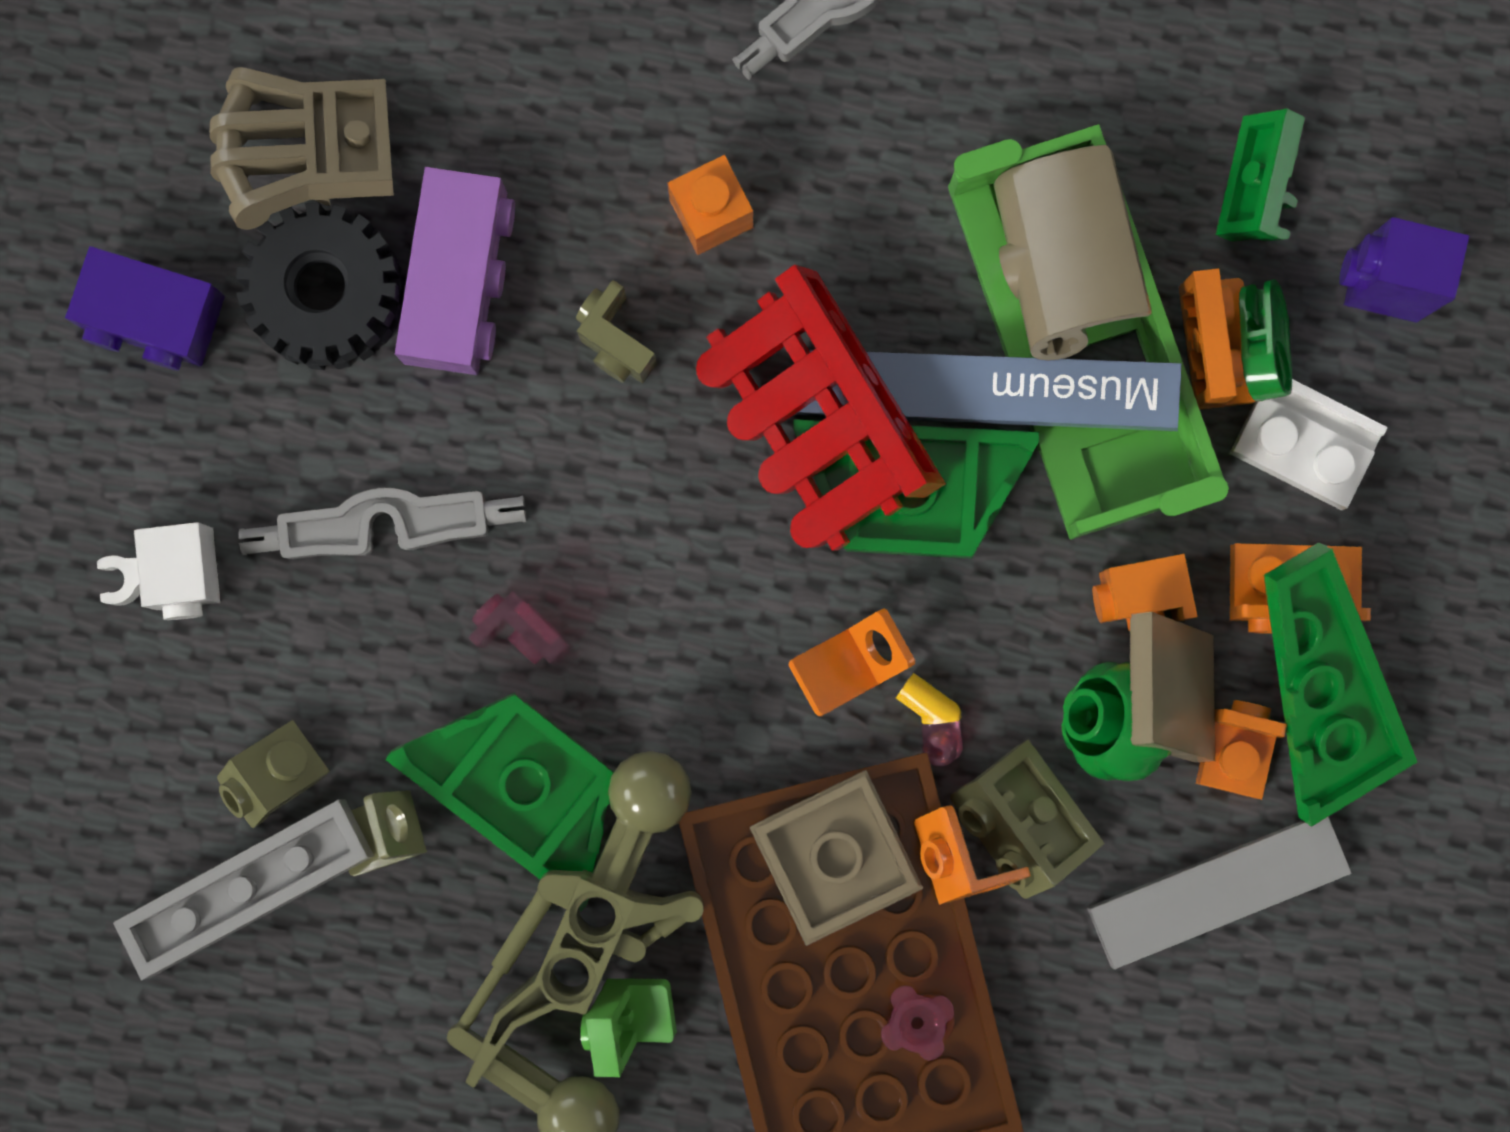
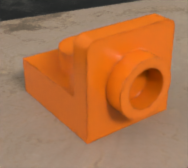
M1233 700L1231 710L1215 709V761L1200 762L1195 784L1262 800L1276 737H1285L1287 724L1269 720L1272 709L1254 703Z

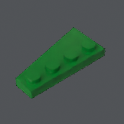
M1319 542L1264 574L1284 721L1287 724L1286 735L1298 818L1311 827L1418 762L1333 549Z

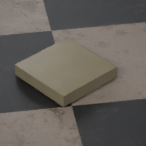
M1154 612L1131 614L1130 690L1132 691V745L1169 750L1171 752L1170 756L1192 762L1215 761L1213 635Z
M867 770L749 826L806 946L924 889Z

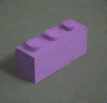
M425 167L395 348V355L404 365L478 375L480 360H491L495 344L496 324L487 322L490 298H501L506 270L505 261L497 260L500 236H511L515 217V200L506 198L507 191L501 178Z

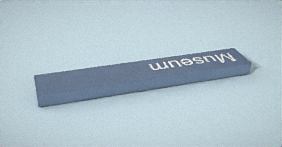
M866 352L907 420L1178 431L1182 363L1074 359L1047 361L1037 358ZM837 385L832 388L843 406L847 404L848 401L840 387ZM816 400L795 414L825 416Z

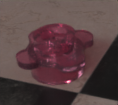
M910 986L898 987L891 995V1003L894 1008L890 1022L883 1026L881 1030L883 1043L891 1050H898L904 1047L909 1051L917 1052L925 1060L938 1058L944 1051L942 1039L945 1034V1023L954 1016L952 1003L944 996H936L931 999L917 995ZM914 1017H921L924 1024L920 1029L912 1027L911 1021Z

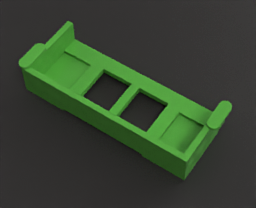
M1099 124L1024 149L1015 140H1003L963 153L954 162V173L948 189L1006 357L1035 358L1030 352L1019 299L1014 296L1009 288L1000 264L999 248L1007 243L994 188L995 180L1003 172L1038 158L1089 146L1106 145ZM1126 199L1127 212L1152 313L1150 316L1107 322L1086 328L1088 336L1087 346L1136 331L1146 362L1182 363L1178 431L1029 425L1032 432H1039L1037 449L1040 452L1070 540L1159 510L1167 516H1177L1219 502L1227 496L1229 490L1228 484L1221 472Z

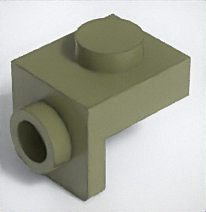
M612 280L604 292L595 288L582 304L576 316V320L582 323L577 333L582 343L598 353L593 362L607 374L622 383L625 382L629 375L644 383L657 364L655 353L610 323L627 298L624 287Z
M292 720L231 758L217 776V780L220 783V796L228 810L237 818L244 817L248 824L255 828L263 823L273 811L321 781L330 771Z

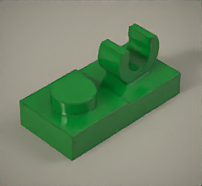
M1288 108L1243 116L1216 230L1217 236L1232 242L1254 239L1262 241L1289 239L1290 231L1286 228H1281L1278 222L1281 209L1296 208L1297 199L1291 193L1286 192L1288 179L1292 177L1295 160L1298 155L1299 142L1305 120L1304 116Z

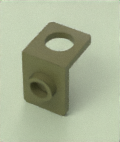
M410 790L367 795L364 797V806L351 810L374 857L348 870L350 875L360 876L427 852Z

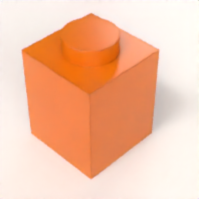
M725 154L667 182L670 202L697 255L753 228V209Z

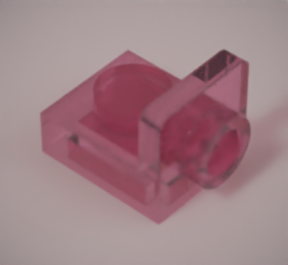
M513 591L505 599L498 593L495 594L477 611L471 620L477 626V629L468 639L479 648H486L508 624L512 626L515 631L508 637L509 641L535 665L542 657L550 664L557 665L574 647L520 594Z

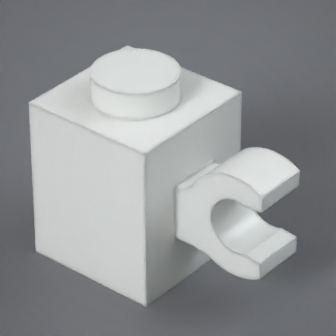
M199 522L134 530L137 558H123L112 555L97 561V569L105 571L119 569L124 575V584L120 590L113 593L106 592L100 594V601L103 603L117 606L126 605L133 602L140 595L141 607L163 610V620L203 616L202 605L220 603L213 528Z

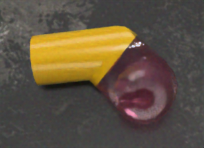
M913 673L895 698L921 716L922 753H928L930 764L939 767L947 766L960 756L964 746L960 707L953 700Z

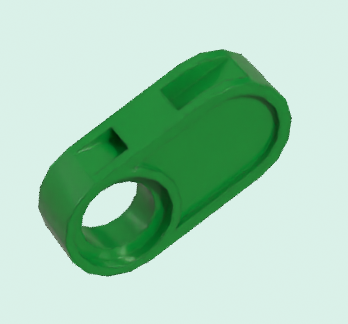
M1275 279L1265 281L1264 290L1258 289L1254 284L1243 286L1239 292L1243 373L1248 391L1256 402L1288 396L1292 391V363L1289 316L1282 288Z

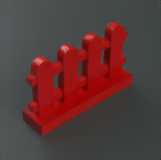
M794 264L774 279L784 296L778 299L775 293H766L757 300L763 310L729 335H727L724 329L718 328L706 337L711 348L699 357L696 364V373L700 382L708 387L726 388L733 383L743 400L736 404L728 414L727 426L730 433L735 438L745 441H755L765 436L774 451V454L764 460L759 468L758 477L761 486L767 492L773 494H787L796 489L806 505V508L798 512L791 521L790 533L793 540L804 548H818L828 543L832 551H838L850 543L844 531L880 507L885 516H891L903 508L897 497L901 493L905 497L925 498L946 483L819 273ZM804 332L808 334L816 348L812 352L809 351L800 336ZM785 347L794 364L759 388L749 371ZM837 385L848 401L844 406L832 389ZM816 400L826 418L791 442L781 424ZM871 439L881 456L877 460L874 459L865 444V441ZM846 454H849L859 472L823 496L813 477Z

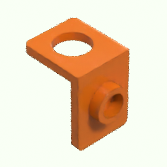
M885 608L789 661V668L817 716L829 713L915 665V659ZM873 630L881 633L889 643L892 652L891 662L885 660L876 650L872 637Z
M952 805L941 807L914 821L921 845V862L925 872L932 880L939 905L1002 888L1031 877L1029 868L1024 867L977 880L960 824Z

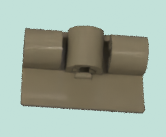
M1107 145L1089 146L1038 158L1003 172L995 180L994 188L1007 243L999 248L1000 264L1009 288L1014 296L1019 299L1030 352L1033 357L1047 361L1070 357L1079 353L1087 346L1088 336L1086 328L1107 322L1151 315L1152 309L1114 155Z

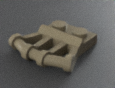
M239 67L232 70L226 82L228 92L226 100L219 114L213 116L209 124L210 139L216 145V151L210 158V174L216 181L221 182L231 201L229 213L238 228L245 230L257 228L264 224L271 214L308 200H315L325 206H330V199L394 195L385 79L299 82L249 68ZM260 101L292 108L249 111L252 105L258 104ZM305 137L306 144L242 147L248 140ZM298 173L254 190L247 179L251 175Z

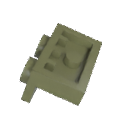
M1029 740L1017 745L976 779L960 787L950 795L951 801L958 809V815L963 826L972 835L979 838L996 861L999 874L1024 867L1029 868L1031 877L1009 885L1017 890L1024 899L1055 887L1105 844Z

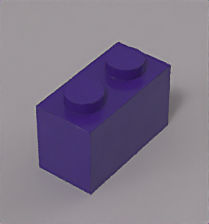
M1392 217L1372 234H1367L1364 240L1357 245L1356 249L1350 248L1347 251L1339 277V284L1348 287L1344 305L1415 323L1419 322L1456 298L1469 235Z
M89 246L65 319L84 330L82 340L115 352H119L122 342L144 348L142 359L179 371L182 361L202 367L225 295L211 283Z

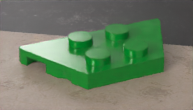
M794 420L793 430L796 437H799L821 421ZM911 426L946 484L925 498L905 497L901 493L897 497L903 508L891 516H885L880 507L844 531L850 540V543L845 545L844 549L848 552L972 559L1039 443V432ZM871 439L865 441L874 459L880 458L881 456ZM846 454L815 475L814 479L824 496L859 471L849 454Z
M512 693L392 749L386 756V761L539 880L546 872L551 870L583 871L585 869L593 873L596 856L599 854L603 836L606 810L610 804L608 790L614 771L517 694ZM589 898L581 903L579 907L581 912L588 905Z

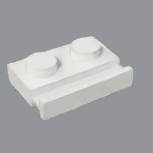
M1292 379L1290 395L1254 403L1229 454L1340 510H1345L1348 508L1375 454L1374 450L1380 438L1384 436L1388 427Z

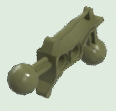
M653 751L636 753L620 763L611 776L608 790L610 806L617 820L594 872L592 873L585 869L583 871L551 870L542 876L537 892L492 961L493 968L458 1023L454 1024L447 1034L448 1043L474 1061L466 1083L474 1088L482 1076L537 1113L539 1132H617L619 1128V1108L614 1095L601 1082L585 1076L569 1077L559 1081L505 1044L514 1029L554 1009L586 1015L612 954L631 962H638L645 956L646 948L660 937L666 938L686 922H695L703 915V899L696 892L686 891L662 898L629 889L652 835L665 832L678 824L689 808L692 794L689 777L681 764L667 754ZM592 897L604 898L613 906L616 917L607 926H590L580 915L579 907L581 903ZM552 903L565 908V914L540 970L501 1001L484 1039L470 1029L471 1025L504 973L508 974ZM651 922L655 925L641 936L626 930L627 928ZM563 958L578 959L588 969L589 978L579 986L571 987L564 985L558 981L554 974V964Z

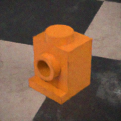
M1185 554L1108 568L1099 572L1101 584L1094 585L1092 588L1095 611L1099 622L1104 623L1126 619L1128 631H1130L1131 614L1154 612L1165 617L1164 611L1171 610L1172 619L1178 622L1198 617Z

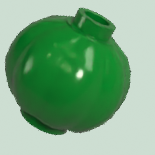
M1105 662L1093 666L1081 676L1078 684L1070 689L1065 697L1061 726L1062 737L1067 748L1073 752L1077 763L1090 776L1104 780H1142L1155 772L1161 762L1171 755L1169 750L1132 745L1130 662L1121 664Z

